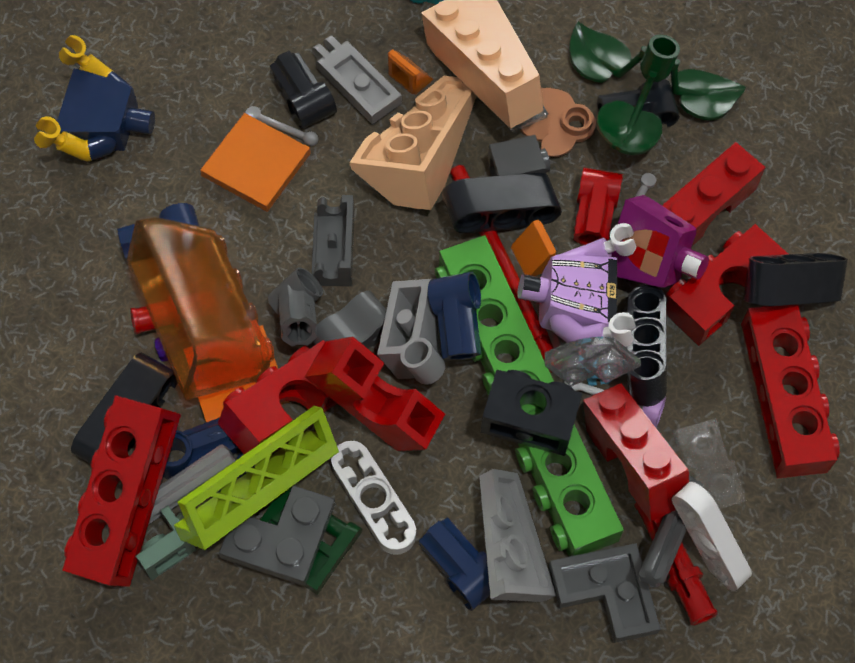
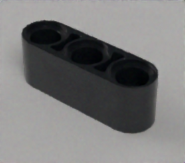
M545 173L460 179L447 185L442 192L453 228L459 233L527 228L535 220H539V222L541 221L545 225L558 219L562 213L550 178Z
M826 253L751 256L748 263L743 299L749 303L763 306L841 301L848 259Z
M645 285L635 288L628 297V313L633 316L636 328L630 330L634 340L627 347L628 392L636 403L640 406L649 407L660 403L667 393V317L665 293L655 286Z
M143 352L135 355L76 434L72 442L71 453L91 464L94 453L100 447L105 430V414L109 407L112 406L115 395L161 408L165 403V400L162 398L170 387L175 389L177 386L179 374ZM135 438L128 444V453L136 443Z

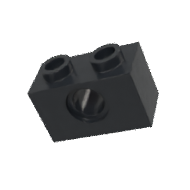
M497 369L482 416L480 433L565 456L582 393L574 391L571 386L562 382L554 381L548 384L531 379L528 374L522 371L508 370L505 372ZM532 403L538 405L543 412L531 415L526 413L521 407Z

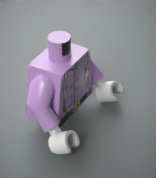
M620 223L612 228L610 232L611 240L607 241L605 238H601L552 256L541 277L521 275L518 285V299L539 302V324L542 328L551 330L574 348L588 346L603 347L610 342V339H613L619 347H628L632 344L634 338L630 330L635 329L636 324L633 316L629 313L617 314V258L611 257L614 251L622 256H630L636 250L634 239L620 242L622 239L633 236L632 227L627 223Z

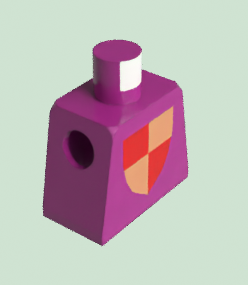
M645 195L625 200L618 224H629L634 234L630 238L622 239L620 242L634 239L636 250L630 256L619 255L616 251L612 252L611 257L617 258V277L664 288L678 282L681 279L682 273L699 280L707 269L709 257L691 249L697 233L696 228Z

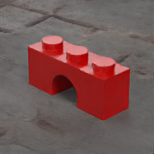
M735 142L662 206L696 228L697 233L692 244L693 246L704 236L707 227L721 211L726 209L732 212L757 189L766 167Z
M756 224L744 234L740 231L734 233L724 244V251L717 257L709 255L707 269L699 280L693 277L687 282L684 279H680L666 294L668 298L666 315L698 346L728 321L734 305L722 294L719 286L725 283H736L745 287L748 263L751 256L788 254Z
M347 337L325 341L304 377L397 451L426 450L445 413L417 389H400L382 380L378 374L384 362L356 338Z
M324 340L311 348L308 346L301 347L289 358L287 364L279 369L276 366L268 368L258 377L254 385L246 390L243 387H239L224 399L222 403L224 408L218 425L244 455L293 420L283 409L281 402L295 401L305 406L308 410L313 406H318L324 412L337 404L304 377L325 343Z
M622 383L584 399L586 431L607 462L617 457L619 458L627 476L629 492L649 520L652 522L675 511L672 498L689 482V470Z

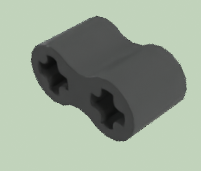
M371 291L361 292L340 311L324 318L316 325L317 338L313 343L316 345L322 340L330 341L354 337L369 349L380 342L387 309Z

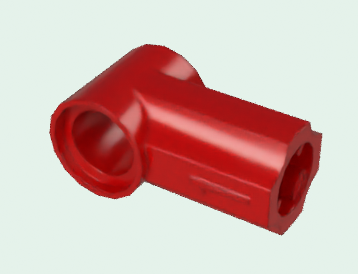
M583 167L577 202L580 204L576 215L573 241L586 245L601 238L609 240L613 210L617 208L623 174Z

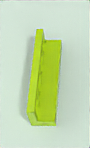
M318 406L311 407L179 500L177 503L184 518L174 524L180 540L206 550L337 454L339 450L323 409ZM310 425H314L316 432L310 430L304 432ZM279 447H281L280 450H278L276 453H274L273 455H271L272 452H274V451L277 450ZM244 472H247L245 475H243L237 480V477H239ZM209 497H212L210 500H208L207 502H205L203 505H201V506L198 507L197 509L195 508L196 506H198L199 504H201L203 501H205V500L208 499Z

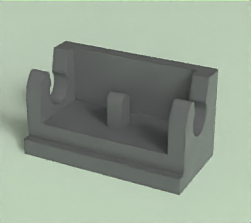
M342 195L340 206L338 207L328 206L325 197H321L317 202V213H314L312 275L315 276L321 286L352 287L355 216L353 195Z

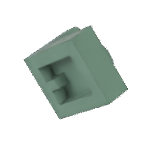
M168 505L160 511L172 532L166 536L165 534L154 536L143 545L142 552L136 555L140 565L151 581L196 551L194 545L180 540L174 524L184 518L182 512L175 516Z

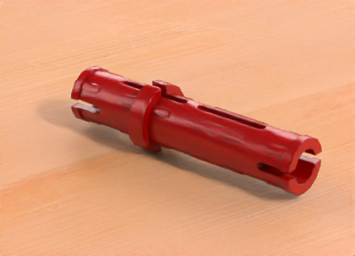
M636 502L634 506L638 510L653 542L663 516L651 522ZM681 542L668 573L670 578L667 580V583L672 591L676 590L691 625L695 626L711 620L718 615V612L701 581L703 573L700 567L693 565L683 542Z

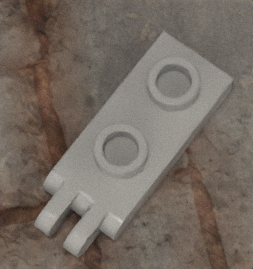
M329 36L324 39V44L330 52L321 44H317L312 48L314 56L318 59L316 61L318 70L371 124H374L402 104V95L348 41L340 44L333 36Z

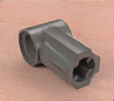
M301 267L296 268L268 294L269 304L280 316L281 339L292 347L301 344L308 346L317 338L315 302L323 295V289L319 281L309 271Z

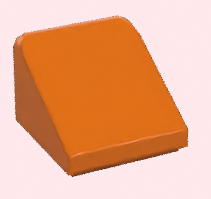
M393 49L388 52L389 76L412 95H416L433 81L430 75L408 57Z
M539 220L533 221L511 246L524 274L532 276L542 274L550 258L555 256L557 252L542 222H539Z

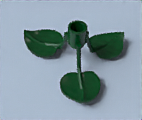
M577 22L570 38L569 57L574 69L588 80L602 83L609 80L612 74L617 78H622L640 62V69L646 82L636 106L633 107L624 101H611L601 107L596 118V126L600 135L613 149H617L623 154L639 155L653 149L662 135L661 119L653 113L642 111L653 82H660L671 73L672 91L675 95H681L679 100L681 108L696 118L709 121L725 116L742 96L746 86L701 70L685 69L678 72L680 60L677 57L680 52V46L675 39L667 35L653 36L649 40L647 47L642 46L639 54L632 60L631 52L624 43L610 35L592 30L580 22Z

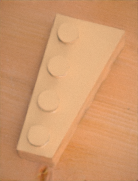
M444 0L421 12L426 42L434 55L510 129L543 111L540 75L497 0Z

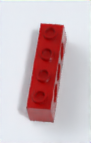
M798 304L748 308L741 326L777 479L828 473L839 458L840 447L836 434L830 432L827 420L830 411L827 396L824 393H820L817 381L820 373L817 357L810 353L808 321L806 317H801ZM774 347L785 349L790 356L780 355L775 351ZM783 385L793 386L798 390L799 395L788 393ZM792 424L803 425L808 430L809 435L798 433Z
M115 395L112 406L109 407L105 414V430L100 447L96 450L91 460L92 473L86 492L83 493L78 503L79 516L73 535L68 539L65 546L64 556L66 559L62 571L109 586L130 587L138 561L136 555L140 553L181 414ZM133 438H135L136 447L134 452L129 456L128 444ZM121 481L123 490L120 497L116 499L115 488L118 482ZM107 524L109 527V537L104 543L102 531Z

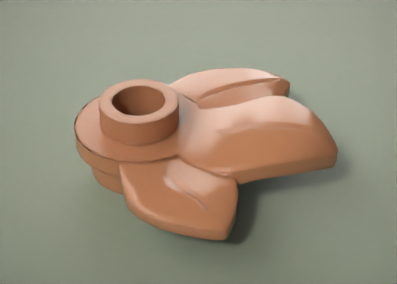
M541 88L543 111L517 125L518 129L525 136L536 135L537 141L542 142L541 149L545 148L549 157H560L569 153L576 142L585 141L593 135L596 119L588 107L582 104H575L569 93L554 88ZM579 121L583 127L575 128L570 126L569 123Z

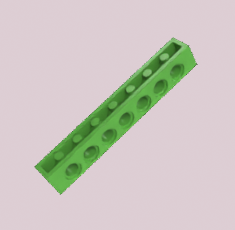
M486 235L439 251V267L435 268L436 279L473 272L478 279L480 287L483 288L480 290L481 306L479 309H476L482 355H478L472 358L474 362L481 360L486 373L482 374V380L487 394L489 395L497 369L505 372L508 370H518L528 374L531 379L548 384L554 382ZM490 318L496 320L499 324L494 327H487L480 321ZM506 353L512 355L516 360L511 363H504L499 361L496 356ZM532 403L521 407L526 413L531 415L543 412L538 405ZM575 425L573 426L565 456L518 443L519 448L515 449L518 463L524 473L529 471L532 473L537 486L532 488L534 498L539 509L542 512L548 510L555 525L550 526V531L559 551L566 549L569 557L594 552L619 542L624 529ZM551 463H559L567 469L568 473L556 476L551 474L546 466ZM569 501L579 502L583 505L586 512L581 515L570 514L565 509L564 504Z

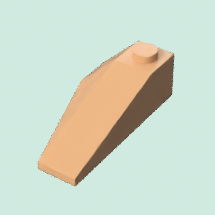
M441 77L415 98L416 106L404 115L397 113L390 118V127L381 134L373 132L365 138L350 161L351 169L393 205L431 210L446 185L477 96L458 77Z

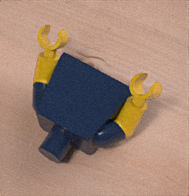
M70 35L65 40V43L76 54L63 47L59 51V58L66 65L78 63L80 69L73 68L57 121L54 118L45 116L36 124V128L44 132L39 131L34 137L35 144L40 148H48L52 144H56L57 150L89 162L107 156L113 151H125L130 131L152 134L155 125V112L137 109L138 103L133 87L92 54L89 56L85 55V42L76 35Z

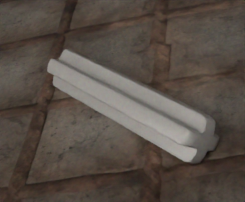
M225 445L217 446L161 484L149 524L162 516L160 511L167 505L170 509L178 505L177 502L235 462V457L230 449Z

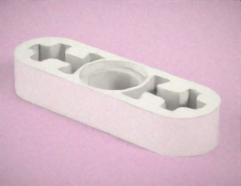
M345 441L337 446L339 452L331 457L333 472L377 543L385 552L394 555L407 552L412 548L416 540V526L408 511L363 444L357 441ZM348 453L353 458L361 457L358 460V464L364 478L355 487L351 486V483L357 482V476L352 468L347 466L342 469L341 467L344 464L343 456ZM369 472H372L374 474L372 476H367ZM368 488H379L385 493L386 500L383 505L378 508H369L362 503L361 495ZM392 507H395L397 510L390 512V518L397 528L403 526L407 528L404 531V541L398 542L395 538L389 540L385 538L389 534V528L382 516L386 515ZM382 517L377 523L373 521V519Z
M688 482L673 496V505L708 570L728 590L736 591L752 576V571L713 497L699 484Z

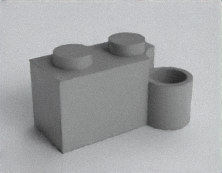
M431 279L393 281L377 355L397 379L415 378L421 384L434 383L443 375L445 362L440 356L441 341L438 316L432 311L428 297V284Z

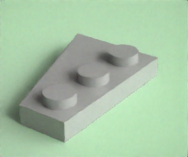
M491 469L480 475L491 600L541 602L555 597L556 592L518 473Z

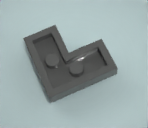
M293 485L278 525L276 526L252 517L248 518L226 534L219 551L220 558L305 586L334 510L335 499Z
M637 543L550 561L549 568L559 608L603 599L614 643L658 634L661 630L648 583L641 581L639 576L643 564Z

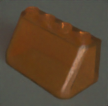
M158 217L137 220L128 251L127 263L185 400L256 382L258 377L270 368V362L274 360V349L270 339L264 337L260 330L258 314L254 304L248 303L245 297L239 271L236 268L233 269L230 264L224 238L221 235H217L213 229Z

